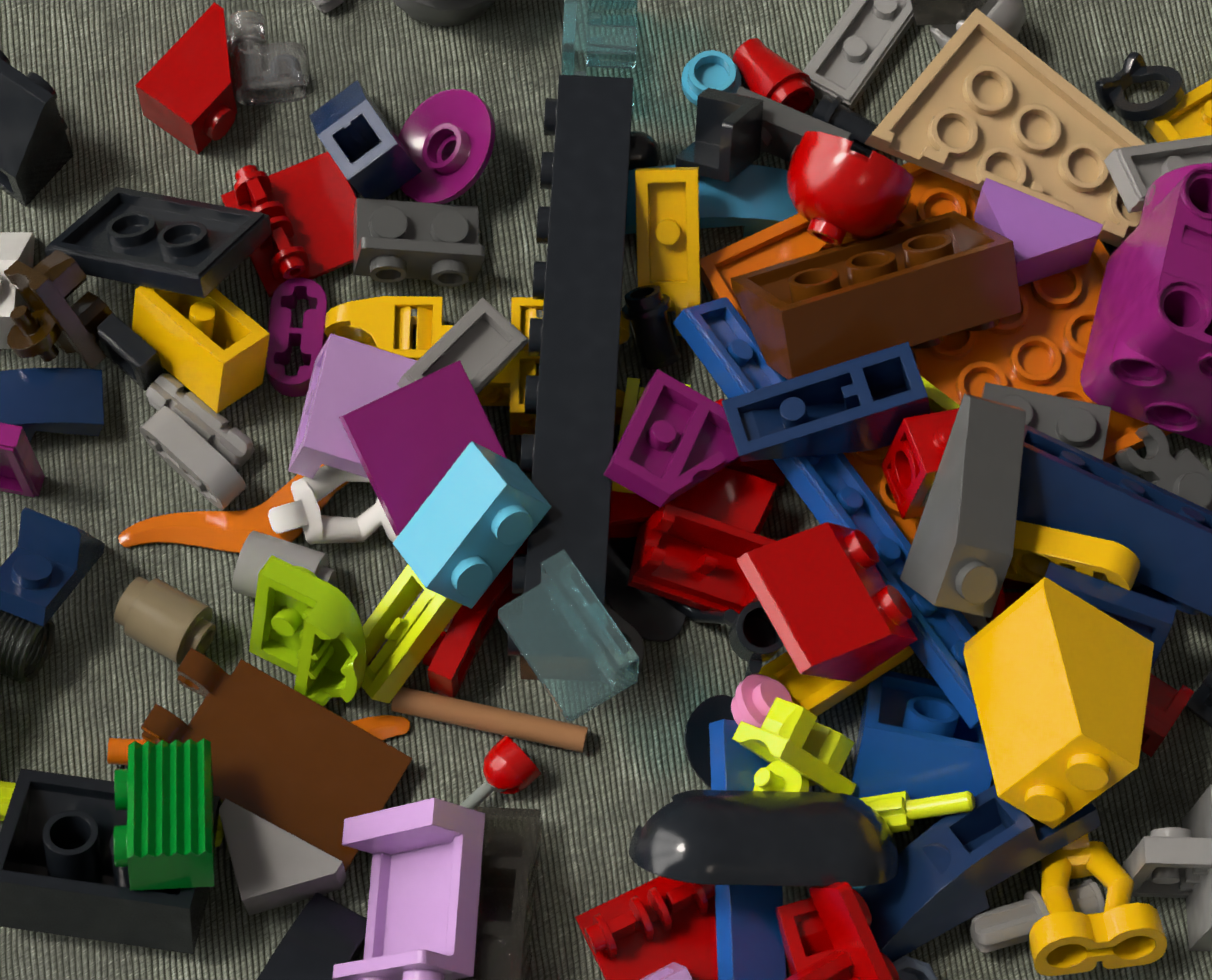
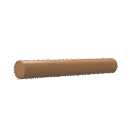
M406 687L400 688L394 696L391 711L503 736L506 735L512 738L581 753L584 752L589 728Z

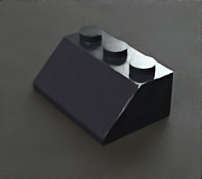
M21 768L0 831L1 927L194 954L208 900L209 887L130 891L128 867L115 868L114 826L127 825V810L116 811L114 781ZM213 796L214 849L220 808L219 796Z

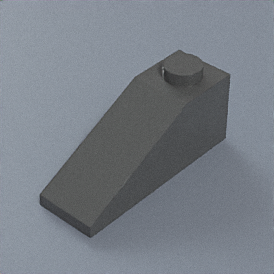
M964 393L900 580L935 606L989 618L992 616L1014 550L1026 411L1019 407Z

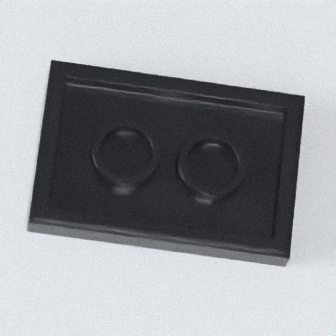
M115 187L54 239L44 250L46 257L57 249L72 257L85 275L205 298L273 233L269 215L264 213Z

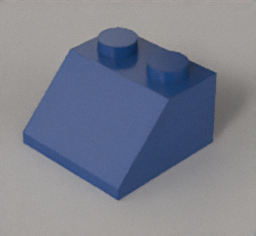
M888 671L867 684L852 766L851 781L856 784L852 796L863 798L906 791L910 800L970 791L975 797L990 788L993 775L981 725L970 729L935 680ZM947 815L937 816L935 818L941 820Z

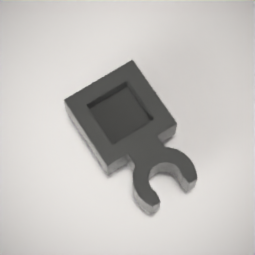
M1149 424L1138 428L1135 432L1146 446L1147 454L1145 459L1141 458L1131 447L1119 450L1114 455L1116 462L1124 471L1133 475H1142L1148 482L1212 511V473L1188 448L1176 451L1171 455L1169 453L1168 440L1158 427Z

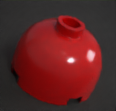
M807 131L793 153L787 173L789 197L796 211L810 221L807 232L826 243L841 246L845 237L865 240L884 233L895 224L911 197L910 192L915 183L914 177L902 166L872 150L870 157L850 150L853 141L824 132Z

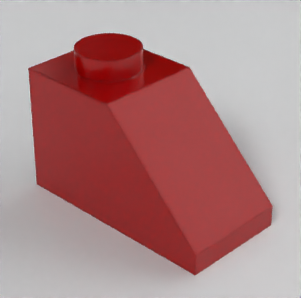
M215 2L135 85L143 115L198 155L212 140L217 141L227 134L237 114L230 37L224 8Z

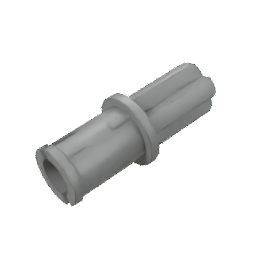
M1088 879L1080 884L1069 886L1068 893L1075 912H1082L1084 914L1104 912V898L1095 881L1092 882V879ZM1027 891L1024 895V900L986 910L973 916L969 924L970 934L979 952H992L1029 941V932L1033 924L1042 917L1049 915V912L1037 891Z

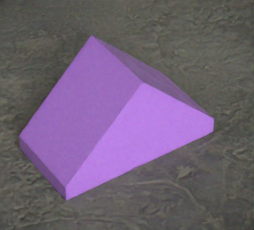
M986 178L982 186L973 216L975 222L1013 241L1018 286L1087 264L1103 227V224Z

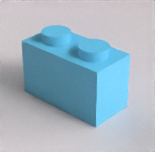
M471 441L398 535L393 545L425 588L472 609L552 506L516 463Z

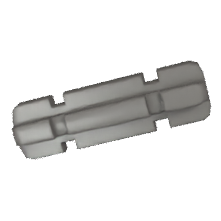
M168 373L159 375L146 391L149 404L156 410H159L162 406L171 409L215 448L236 470L240 469L254 453L255 449L252 439L237 427L231 429L226 418L220 413L213 411L194 393H187L184 390L185 386L174 376Z

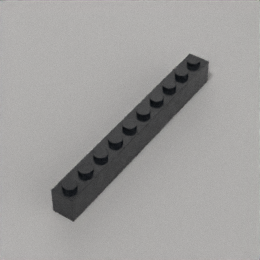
M559 75L558 99L546 98L544 135L555 136L554 152H542L540 189L551 190L550 206H538L536 243L548 244L547 261H535L533 272V299L544 300L543 318H530L529 356H540L539 376L527 375L525 386V414H536L535 434H522L520 469L523 473H532L533 485L552 507L528 536L527 554H514L512 593L524 594L522 616H510L508 656H520L521 679L601 683L612 480L604 476V473L613 456L633 78Z

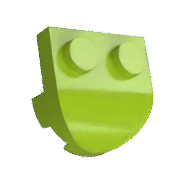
M272 555L258 574L249 652L295 674L294 690L321 706L326 705L332 697H342L346 703L350 702L364 682L366 669L365 637L356 609L347 596L337 587L318 578L313 572L304 567L293 566Z

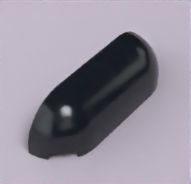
M734 790L685 791L672 796L673 802L658 810L643 827L639 825L636 828L629 848L631 859L646 871L665 878L696 884L829 886L835 882H848L851 887L887 882L893 879L899 871L896 841L885 820L859 798L843 793Z

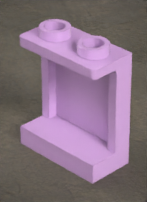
M331 333L314 363L288 471L313 479L320 466L324 464L368 478L339 417L399 389L400 387L397 383L417 360Z
M431 798L344 819L342 845L373 855L363 960L335 964L333 966V980H455L473 977L485 813L437 798Z

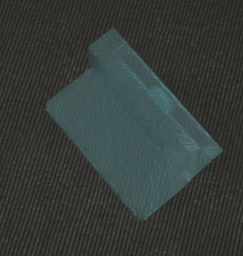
M564 549L541 562V584L499 608L498 620L566 720L574 721L638 682V655Z

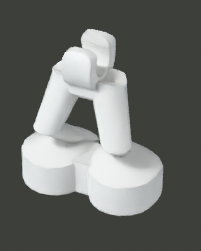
M327 465L320 467L313 479L304 476L292 482L291 491L295 502L274 507L269 510L268 514L272 530L276 534L302 527L306 542L310 545L364 542L381 525L392 542L398 537L395 535L378 497L376 503L357 518L321 515L318 501L344 482H370L366 477Z

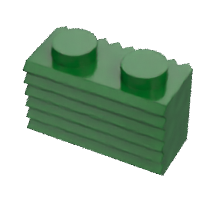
M205 738L199 742L189 739L184 743L176 739L170 744L164 740L157 744L147 741L143 745L134 741L128 745V769H115L114 773L116 811L127 810V825L114 826L115 868L128 867L130 891L214 887V805L211 742Z

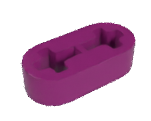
M303 277L289 279L281 283L274 291L271 299L267 331L270 333L265 364L268 379L276 391L289 397H300L307 394L315 360L327 341L324 333L325 316L329 311L326 294L318 283ZM306 299L309 301L310 309H307L304 313L303 327L294 328L291 309L296 307L297 300ZM292 346H300L304 366L299 367L297 375L288 376L286 375L284 365H288L291 360Z

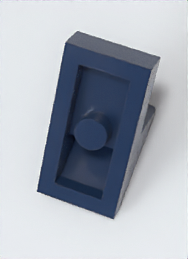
M25 507L21 512L18 547L0 567V610L44 627L102 556L105 543L77 527Z

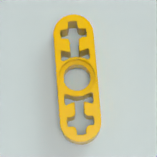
M1016 520L1013 557L1005 578L1036 585L1044 578L1048 565L1051 562L1127 590H1132L1140 569V560L1129 548L1111 540Z

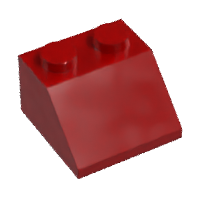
M826 522L748 551L736 559L800 674L856 682L918 640L907 620L912 618L907 602L892 585L886 586L875 567V564L879 562V555L868 537L858 529L854 530Z

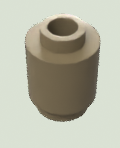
M143 577L134 579L123 592L114 613V621L124 627L126 636L179 665L190 648L204 654L216 633V625L211 622L213 610L210 606L158 578L151 581Z

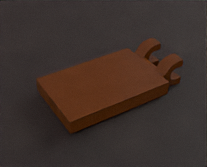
M190 648L177 669V673L180 674L177 678V683L204 696V701L188 725L170 711L155 704L141 726V729L144 730L142 738L154 744L159 743L161 740L170 744L176 739L182 743L189 739L199 742L205 738L210 741L213 767V796L220 797V805H222L226 798L343 861L345 872H347L359 850L342 845L344 819L383 810L413 758L242 659L233 673L229 675L214 661L195 649Z

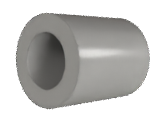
M252 531L240 551L234 570L232 589L236 593L256 598L258 574L272 555L293 566H301L310 570L318 578L333 586L336 580V570L328 568L329 556L327 553L258 531Z

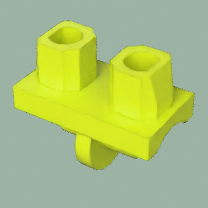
M778 697L775 698L761 728L741 721L732 738L769 763L768 766L760 768L755 773L753 791L809 792L810 786L818 785L829 793H843L847 795H852L856 784L841 775L840 771L855 742L830 727L816 723L817 716L804 707Z

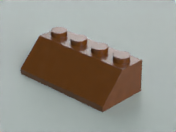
M955 211L885 231L872 238L855 240L841 246H835L731 278L732 290L766 364L788 380L905 342H909L910 348L914 349L930 348L940 344L943 341V336L962 330H987L997 326L999 319L1022 312L1013 241Z

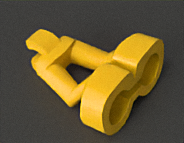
M1087 833L1041 859V897L1049 915L1042 917L1034 923L1029 932L1030 951L1037 973L1044 976L1083 973L1093 970L1097 962L1102 961V965L1106 969L1141 966L1153 963L1165 954L1167 939L1158 910L1150 904L1130 903L1134 881L1112 856L1104 842L1089 841ZM1094 876L1107 889L1104 912L1093 914L1075 912L1068 893L1070 879Z

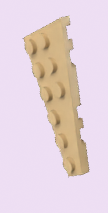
M977 8L864 143L978 191H981L986 178L1103 224L1098 239L1115 247H1119L1140 223L1142 211L1128 213L1104 160L1114 149L1145 145V143Z

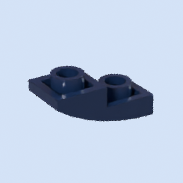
M28 368L0 371V422L22 426L29 442H31L35 431L98 437L104 426L102 370L84 368Z

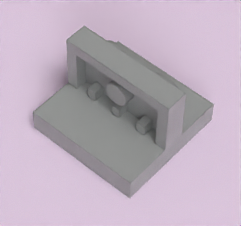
M1212 784L1209 785L1183 818L1182 828L1164 827L1152 830L1150 836H1144L1122 865V868L1134 881L1132 897L1186 898L1189 951H1212Z

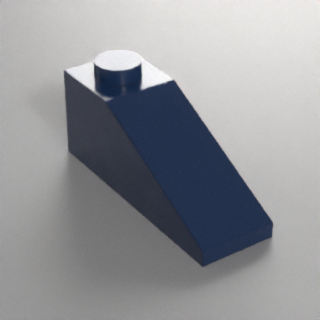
M909 342L722 401L741 462L873 451L892 444L904 418L931 413L928 395Z

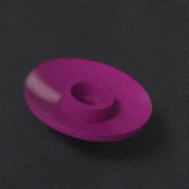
M445 90L429 97L412 112L403 125L398 138L422 172L401 186L400 189L416 202L445 204L463 195L477 182L490 160L495 142L494 118L488 105L480 97L467 90Z

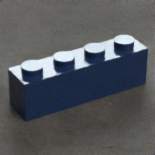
M1025 425L1016 520L1120 543L1133 551L1140 560V569L1133 587H1139L1143 584L1164 594L1166 601L1171 605L1177 606V609L1191 615H1199L1200 612H1203L1212 617V511Z

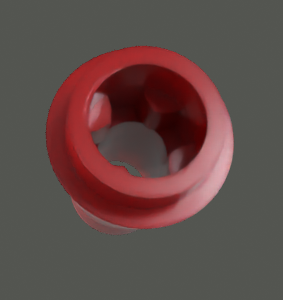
M758 38L747 40L735 51L732 61L737 65L750 91L802 113H805L810 108L815 93L810 87L811 79L808 74L767 48Z

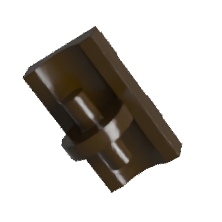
M57 249L40 261L34 268L16 260L4 271V274L33 311L31 313L25 305H20L13 309L10 314L11 319L16 325L11 328L7 336V344L17 357L31 358L39 355L44 362L52 361L59 353V350L54 345L55 342L67 354L77 352L85 364L92 369L107 357L97 344L100 340L97 334V327L113 313L108 305L89 291L71 307L65 300L87 280V276L72 257Z

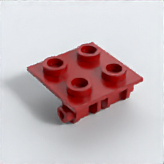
M328 151L269 176L266 172L259 171L255 165L244 166L235 173L234 177L237 182L234 185V190L220 195L226 207L269 215L273 234L249 256L269 297L273 296L274 291L281 283L289 279L303 277L312 280L353 263L354 206L357 198L348 180Z
M659 876L575 917L605 980H640L672 962L687 967L692 980H718L715 885L688 883Z

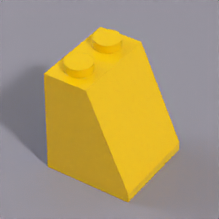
M1046 577L965 643L963 655L997 796L1028 814L1033 819L1054 829L1139 767L1154 643Z

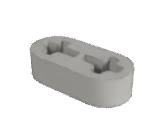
M162 406L140 427L142 436L154 451L217 508L224 510L246 489V483L237 470L168 407Z

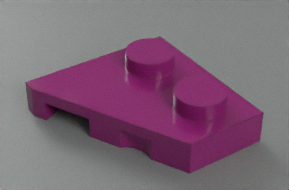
M657 369L635 408L604 476L660 508L739 459L723 406Z

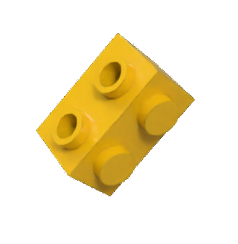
M139 286L135 289L132 330L157 351L162 367L213 411L219 413L263 384L270 333L216 288L205 298L145 286Z

